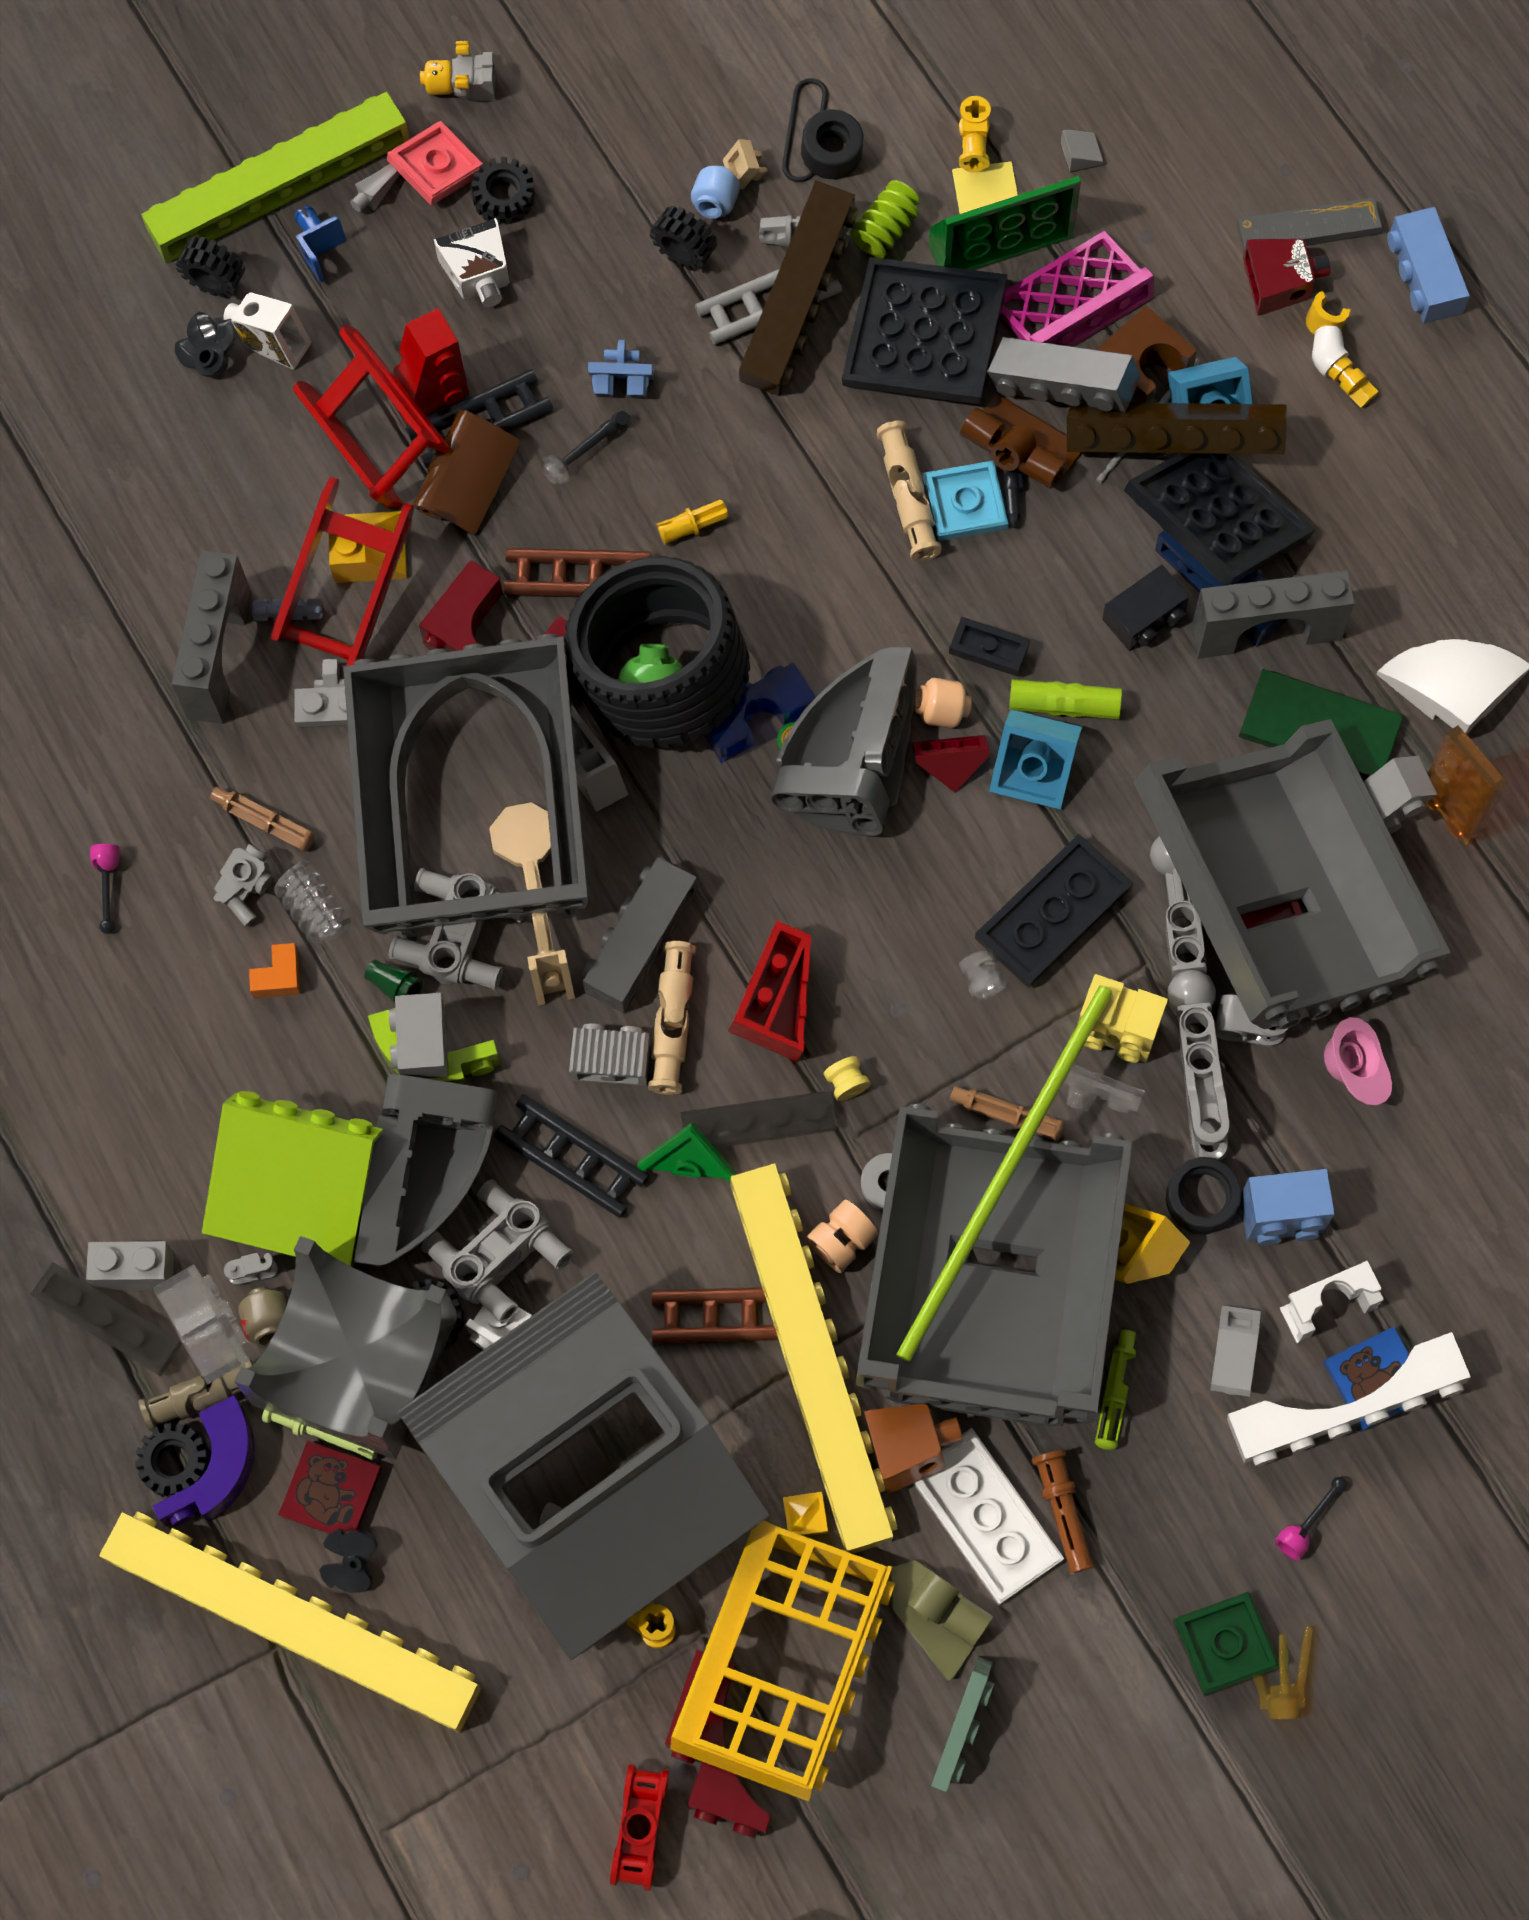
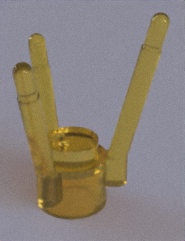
M1306 1626L1304 1630L1296 1689L1294 1685H1289L1287 1636L1285 1634H1280L1279 1636L1280 1685L1270 1686V1694H1268L1263 1677L1260 1676L1254 1679L1259 1694L1260 1710H1268V1720L1301 1718L1300 1708H1305L1304 1691L1313 1631L1311 1626Z

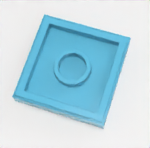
M994 461L924 473V484L935 523L934 528L938 542L1008 529L1007 515Z

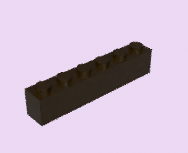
M815 180L739 368V381L741 383L777 396L780 395L783 386H790L796 368L791 365L795 355H802L805 349L808 335L804 333L808 323L814 324L819 314L821 303H818L817 300L821 290L827 292L834 274V272L830 271L833 260H840L843 254L846 240L842 238L846 228L852 229L856 222L859 209L855 208V194Z
M1129 403L1126 412L1117 410L1103 411L1096 407L1083 405L1070 406L1067 415V452L1285 454L1287 404Z

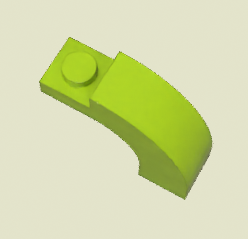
M389 1010L368 1015L379 1050L392 1068L390 1047L397 1045L396 1032H391ZM494 1040L447 1052L448 1077L427 1079L467 1085L465 1075L471 1073L473 1076H480L490 1073L494 1070L495 1066L501 1065ZM393 1068V1070L400 1075L398 1068Z

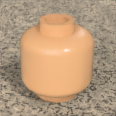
M931 678L925 685H920L917 690L915 712L920 714L921 720L927 725L954 728L959 725L963 717L967 718L969 716L972 700L971 696H966L965 687L961 682Z

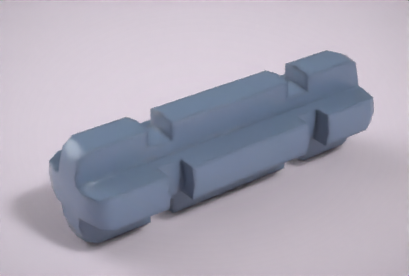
M299 598L292 620H303L304 616H307L308 620L322 619L324 612L322 599L307 598V602H302V598ZM268 599L254 600L252 603L253 619L255 621H269V617H273V621H276L283 599H273L272 603H268Z

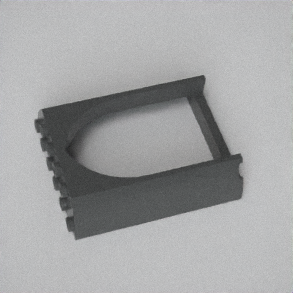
M543 634L532 641L522 642L519 639H506L496 646L486 647L483 644H470L464 646L463 650L449 652L446 649H433L428 651L427 655L413 657L410 654H396L391 656L390 660L376 662L374 659H360L355 661L354 665L343 666L363 926L383 935L389 934L388 932L402 931V938L414 939L417 938L416 929L550 911H557L563 919H570L575 917V908L585 909L588 904V891L564 637H559L556 634ZM468 688L482 690L503 699L517 709L530 723L538 739L544 766L554 886L414 904L405 798V778L409 756L421 729L440 706Z

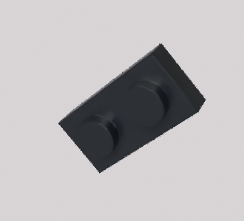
M961 616L949 647V654L1018 677L1030 645V639Z

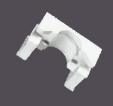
M1368 1261L1289 1294L1288 1297L1291 1302L1280 1307V1310L1296 1343L1310 1338L1315 1331L1311 1318L1322 1306L1321 1293L1325 1290H1339L1349 1300L1356 1297L1364 1314L1378 1308V1305L1384 1299L1380 1293L1381 1287Z

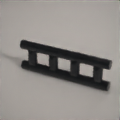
M530 369L427 418L438 429L450 422H454L459 410L472 413L485 407L493 421L492 424L504 431H508L554 408L548 396L538 401L535 398L529 385L538 382V379L533 369ZM517 392L524 407L509 415H505L497 400ZM411 426L405 428L410 441L418 436ZM427 447L428 453L420 456L426 469H428L436 451L430 447Z
M522 1094L516 1103V1107L525 1113L512 1130L501 1124L497 1128L494 1137L620 1219L625 1214L628 1206L621 1202L619 1198L631 1181L642 1188L650 1175L641 1171L637 1166L527 1095ZM537 1120L556 1132L543 1151L525 1139ZM568 1141L587 1152L575 1171L556 1160ZM600 1161L619 1173L607 1191L587 1180Z

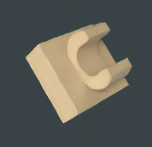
M738 139L723 159L724 166L736 175L740 182V189L743 190L751 180H761L768 171L767 167H759L758 161L761 159L762 153L753 149L750 140Z

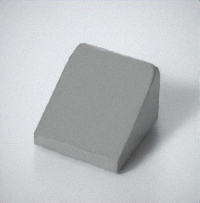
M1076 130L1062 131L1061 146L1070 172L1103 165V159L1094 133Z

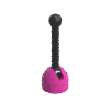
M96 844L90 847V859L93 867L102 873L103 920L99 924V929L102 933L109 934L114 930V923L110 920L109 872L119 865L120 846L115 844Z
M1336 1477L1332 1480V1488L1301 1527L1296 1525L1287 1526L1275 1538L1276 1546L1285 1555L1296 1561H1300L1310 1546V1536L1307 1531L1337 1493L1346 1490L1347 1482L1344 1478Z

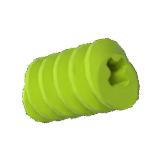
M897 180L890 181L886 186V190H883L878 195V199L870 205L869 210L863 213L861 220L854 224L853 230H850L853 242L865 253L875 258L883 259L886 256L885 249L893 248V239L898 240L902 237L901 229L907 230L911 226L909 219L915 220L919 216V211L915 206L920 204L917 193L903 182Z

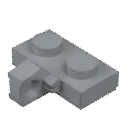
M337 659L323 660V680H315V688L295 689L294 723L296 727L348 725L344 679H340V666H338Z

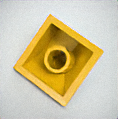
M401 511L346 514L345 516L394 532ZM329 534V565L335 583L377 580L386 553ZM406 541L392 580L407 579Z
M1124 1203L1115 1280L1129 1284L1170 1274L1190 1244L1189 1240L1166 1216Z

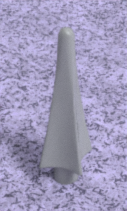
M389 164L373 175L356 183L358 195L350 201L351 206L358 212L367 205L375 211L400 173Z

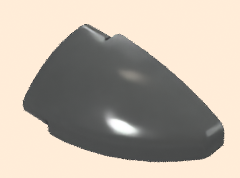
M887 647L877 651L837 677L806 707L790 730L777 756L776 763L779 771L771 794V802L774 806L803 821L833 831L862 836H877L882 833L889 806H895L898 802L910 742L918 669L912 647Z
M388 1075L382 1115H379L377 1124L378 1128L383 1129V1133L374 1143L354 1263L375 1267L389 1265L428 1239L451 1216L467 1195L486 1156L493 1131L499 1094L497 1091L413 1076Z

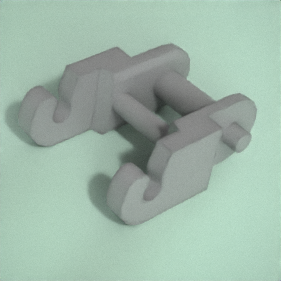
M253 1253L229 1261L224 1267V1274L234 1285L252 1284L274 1278L278 1273V1265L273 1261L269 1253L264 1254L265 1263L263 1260L261 1261L258 1253Z

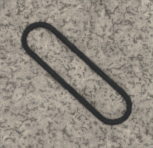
M806 78L800 81L793 92L782 171L788 179L795 182H804L814 175L810 171L805 176L796 177L787 170L800 88L808 83L818 85L822 90L820 111H824L826 108L827 88L824 83L814 78Z

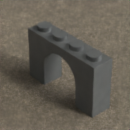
M201 550L172 679V687L187 719L224 723L230 696V688L222 668V646L226 623L245 625L252 594L239 558L235 554Z
M1348 570L1202 588L1192 622L1198 659L1234 654L1238 638L1244 631L1260 623L1277 619H1299L1305 645L1341 641L1354 607Z

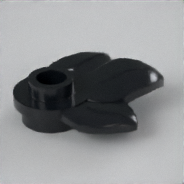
M197 312L188 323V338L181 339L175 343V354L179 362L185 367L195 368L199 374L205 377H217L223 374L229 362L226 353L234 344L236 338V330L231 322L232 319H226L216 325L209 315L204 312Z

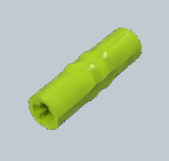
M1012 679L1009 710L1040 712L1053 716L1067 715L1070 717L1086 716L1119 719L1122 689L1085 686L1079 683L1065 684L1059 681L1039 682Z

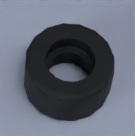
M828 109L812 116L806 123L802 134L801 156L805 166L813 174L825 179H838L849 175L856 169L862 156L864 134L860 123L852 115L842 110ZM825 137H837L846 146L841 151L828 152L822 149L819 141Z

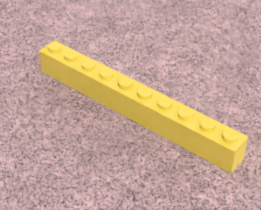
M775 1163L731 1176L730 1186L844 1551L854 1554L892 1542V1531L898 1529L891 1506L884 1508L880 1493L885 1491L879 1468L874 1470L871 1468L868 1455L873 1453L870 1437L867 1430L860 1432L856 1417L861 1416L860 1406L856 1394H848L844 1380L850 1378L843 1355L836 1357L832 1345L833 1342L838 1341L836 1330L831 1318L824 1319L820 1307L826 1304L825 1296L820 1282L813 1283L809 1269L814 1268L809 1246L801 1247L797 1233L803 1231L798 1211L797 1209L790 1210L786 1196L791 1195L787 1176L785 1173L778 1174Z
M136 1511L134 1517H131L123 1512L121 1513L99 1555L107 1562L458 1733L461 1732L481 1691V1687L473 1682L476 1677L475 1674L454 1665L452 1671H449L437 1665L440 1660L438 1656L421 1648H418L416 1654L402 1648L404 1640L384 1630L379 1637L366 1630L369 1623L347 1613L345 1619H342L330 1613L333 1608L332 1605L314 1596L311 1597L309 1602L295 1596L298 1591L297 1588L279 1579H276L274 1585L260 1579L263 1573L260 1570L241 1562L239 1568H236L225 1562L228 1556L225 1553L208 1545L201 1551L190 1545L193 1538L171 1528L169 1534H166L156 1529L155 1527L158 1522L145 1514Z

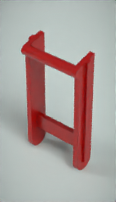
M345 324L339 330V334L356 356L322 397L311 385L301 380L297 381L293 386V390L370 490L369 495L371 498L382 503L385 508L395 507L400 509L403 502L393 491V486L427 447L444 453H448L451 447L365 337L354 327ZM369 374H371L418 435L384 476L379 473L335 416Z
M331 476L322 490L270 637L275 641L286 638L346 659V666L354 665L355 661L364 658L413 521L414 505L405 503L394 532L331 511L339 488V479ZM323 532L386 553L353 646L290 625Z

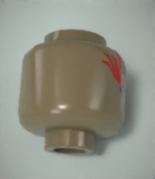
M259 1287L253 1289L238 1306V1314L243 1336L249 1342L262 1348L268 1347L288 1303L286 1296L268 1287Z

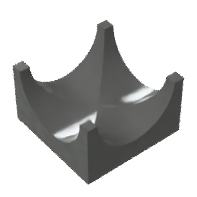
M300 1236L294 1248L296 1255L294 1282L280 1324L262 1356L251 1367L247 1369L240 1367L234 1382L250 1403L256 1407L396 1460L409 1431L397 1411L426 1391L458 1318L456 1309L446 1289L431 1284L429 1290L423 1291L388 1283L343 1263L324 1251L315 1241Z

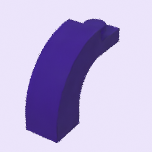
M235 1395L198 1413L211 1441L210 1463L203 1476L196 1483L153 1505L159 1521L165 1526L172 1524L173 1527L185 1524L195 1517L193 1512L197 1510L209 1522L223 1513L237 1499L245 1487L253 1465L254 1437L246 1412Z

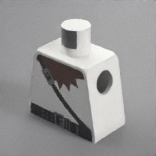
M496 218L434 239L438 261L463 299L479 296L484 307H493L501 302L502 295L499 288L507 286L510 282Z

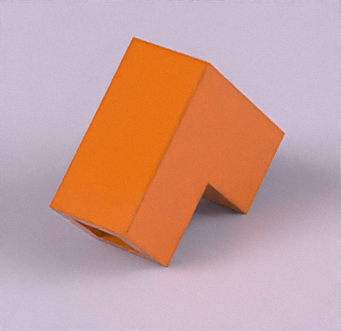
M295 943L272 945L273 967L249 969L250 992L253 998L301 994L299 950Z

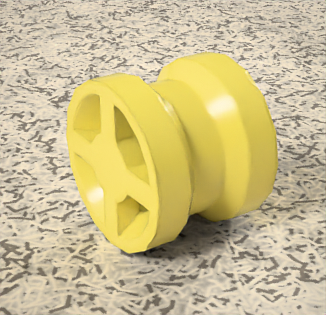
M857 1056L844 1058L824 1071L826 1080L832 1082L835 1087L834 1096L837 1101L851 1099L864 1092L871 1085L869 1078L862 1075L859 1069L861 1063Z

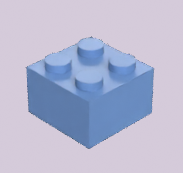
M1327 1169L1249 1177L1241 1193L1240 1203L1247 1242L1258 1241V1245L1261 1246L1280 1243L1281 1238L1296 1236L1297 1241L1315 1240L1320 1237L1319 1234L1324 1233L1334 1216Z

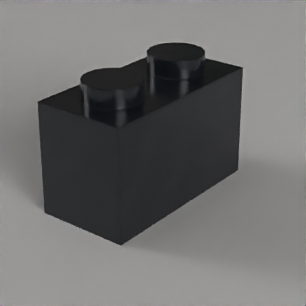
M1160 565L1106 603L1102 620L1130 651L1139 644L1142 647L1149 644L1158 635V631L1167 624L1171 627L1179 623L1187 614L1186 609L1190 596L1163 565Z

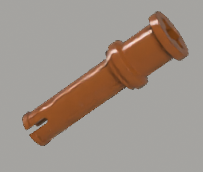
M1061 1449L1041 1454L1031 1460L1033 1465L1038 1466L1044 1487L1041 1491L1042 1498H1045V1501H1050L1069 1566V1573L1074 1574L1094 1568V1563L1091 1560L1083 1527L1072 1495L1076 1493L1075 1489L1077 1487L1075 1482L1070 1481L1064 1460L1067 1456L1066 1450Z

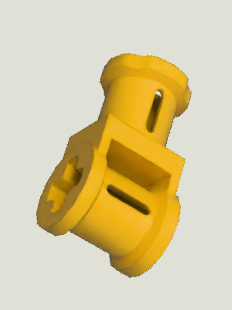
M970 96L964 99L960 106L961 120L959 122V132L962 136L963 154L959 157V166L968 172H980L990 165V158L986 154V142L990 128L988 119L991 114L990 103L980 96Z
M651 1603L626 1621L628 1626L641 1635L646 1645L652 1648L666 1647L675 1637L676 1627L673 1615L663 1605ZM662 1619L665 1630L662 1632L656 1629L651 1633L649 1623L651 1621L659 1623Z

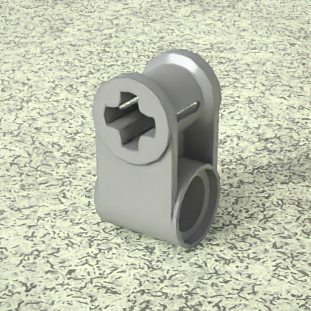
M1222 995L1219 997L1215 1021L1217 1038L1265 1047H1274L1283 1041L1288 1028L1281 1029L1278 1025L1274 1027L1276 1028L1275 1030L1262 1029L1250 1022L1237 995Z

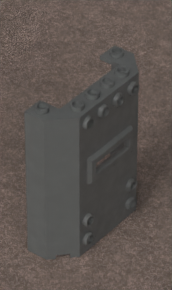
M1331 719L1301 726L1283 745L1186 768L1181 756L1151 762L1133 781L1250 1022L1262 1029L1278 1025L1281 1029H1287L1296 1025L1305 1017L1310 1016L1311 1020H1317L1331 1013L1332 1009L1340 1007L1341 1011H1348L1360 1005L1366 999H1370L1372 1003L1381 1001L1390 996L1393 989L1418 976L1423 978L1438 971L1441 968L1439 963L1451 953ZM1298 899L1303 900L1308 910L1307 913L1249 929L1246 928L1240 916Z
M910 1104L908 1107L900 1106L856 1385L866 1390L873 1389V1386L880 1387L885 1390L884 1398L897 1403L910 1405L924 1403L928 1404L929 1408L1028 1424L1057 1427L1063 1426L1064 1418L1077 1419L1076 1422L1081 1424L1094 1423L1098 1412L1133 1141L1124 1140L1122 1136L1117 1134L1105 1133L1101 1136L1094 1135L1089 1149L1083 1148L1081 1144L1073 1141H1061L1057 1144L1044 1142L1042 1138L1034 1136L973 1248L1037 1258L1035 1273L965 1262L909 1363L896 1356V1353L1015 1137L1005 1136L1004 1132L995 1129H986L983 1132L967 1130V1127L956 1123L940 1126L937 1125L938 1111H933L930 1107L923 1104Z

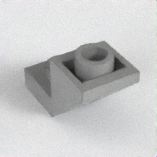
M1222 1305L1212 1371L1211 1391L1250 1397L1261 1311Z

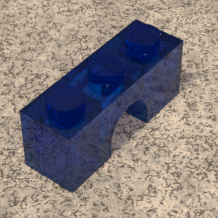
M794 662L785 667L777 666L771 669L765 675V678L754 684L747 683L745 685L746 691L741 696L738 706L733 709V713L721 725L704 735L721 763L753 746L752 731L746 723L753 714L758 712L772 713L779 719L782 726H785L788 723L796 722L806 707L816 698Z

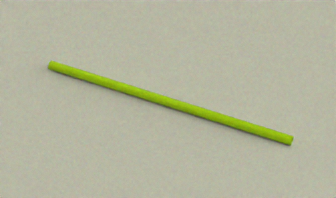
M1099 985L896 1353V1356L910 1363L1109 1001L1113 993L1109 988Z

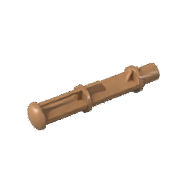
M218 786L213 789L210 799L222 805L224 811L253 824L268 834L282 839L301 851H306L312 846L315 837L313 831L305 829L280 816L278 813L272 812L241 796L235 791L227 792Z
M954 1086L949 1099L950 1101L962 1104L967 1111L971 1110L1013 1125L1015 1128H1021L1030 1112L1029 1109L1024 1108L1022 1105L1018 1106L978 1092L976 1089L968 1091ZM1045 1115L1036 1134L1057 1142L1064 1133L1065 1123L1061 1119L1057 1120Z

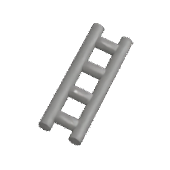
M779 269L695 304L699 317L711 313L718 329L709 332L714 345L756 328L763 309L755 294L773 286ZM837 279L831 281L827 292L821 290L817 302L842 292L841 285ZM743 300L750 315L731 323L723 307Z

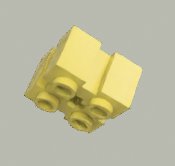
M1095 974L1080 1013L1079 1021L1099 985L1109 988L1113 993L1084 1046L1093 1050H1102L1105 1045L1117 1049V1056L1122 1060L1131 1063H1137L1138 1061L1146 1063L1168 999L1138 989V992L1123 987L1124 983Z

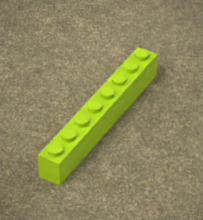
M387 91L378 96L370 97L362 104L348 111L340 112L332 119L316 127H310L302 134L286 142L277 143L272 149L256 157L247 158L240 165L226 172L215 174L210 180L194 188L185 189L178 196L164 203L153 205L148 211L141 214L147 232L167 264L180 257L186 243L192 237H197L198 239L205 237L210 242L211 239L214 240L390 152L410 139L406 121Z

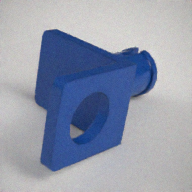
M305 206L304 210L308 214V218H306L301 208L294 216L296 223L303 230L302 233L296 235V239L305 262L321 283L325 280L316 257L344 243L346 236L338 216H333L321 222L314 208Z

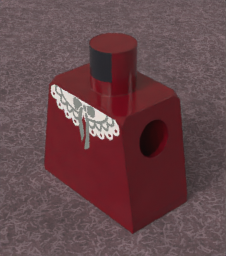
M1250 239L1246 242L1243 261L1257 316L1308 300L1312 295L1315 284L1314 278L1330 276L1331 269L1328 256L1322 255L1309 258L1305 241L1302 239Z

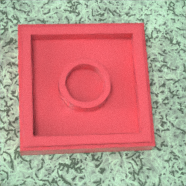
M441 120L387 153V161L431 206L474 180L473 175L475 171L480 172L479 166L483 164Z

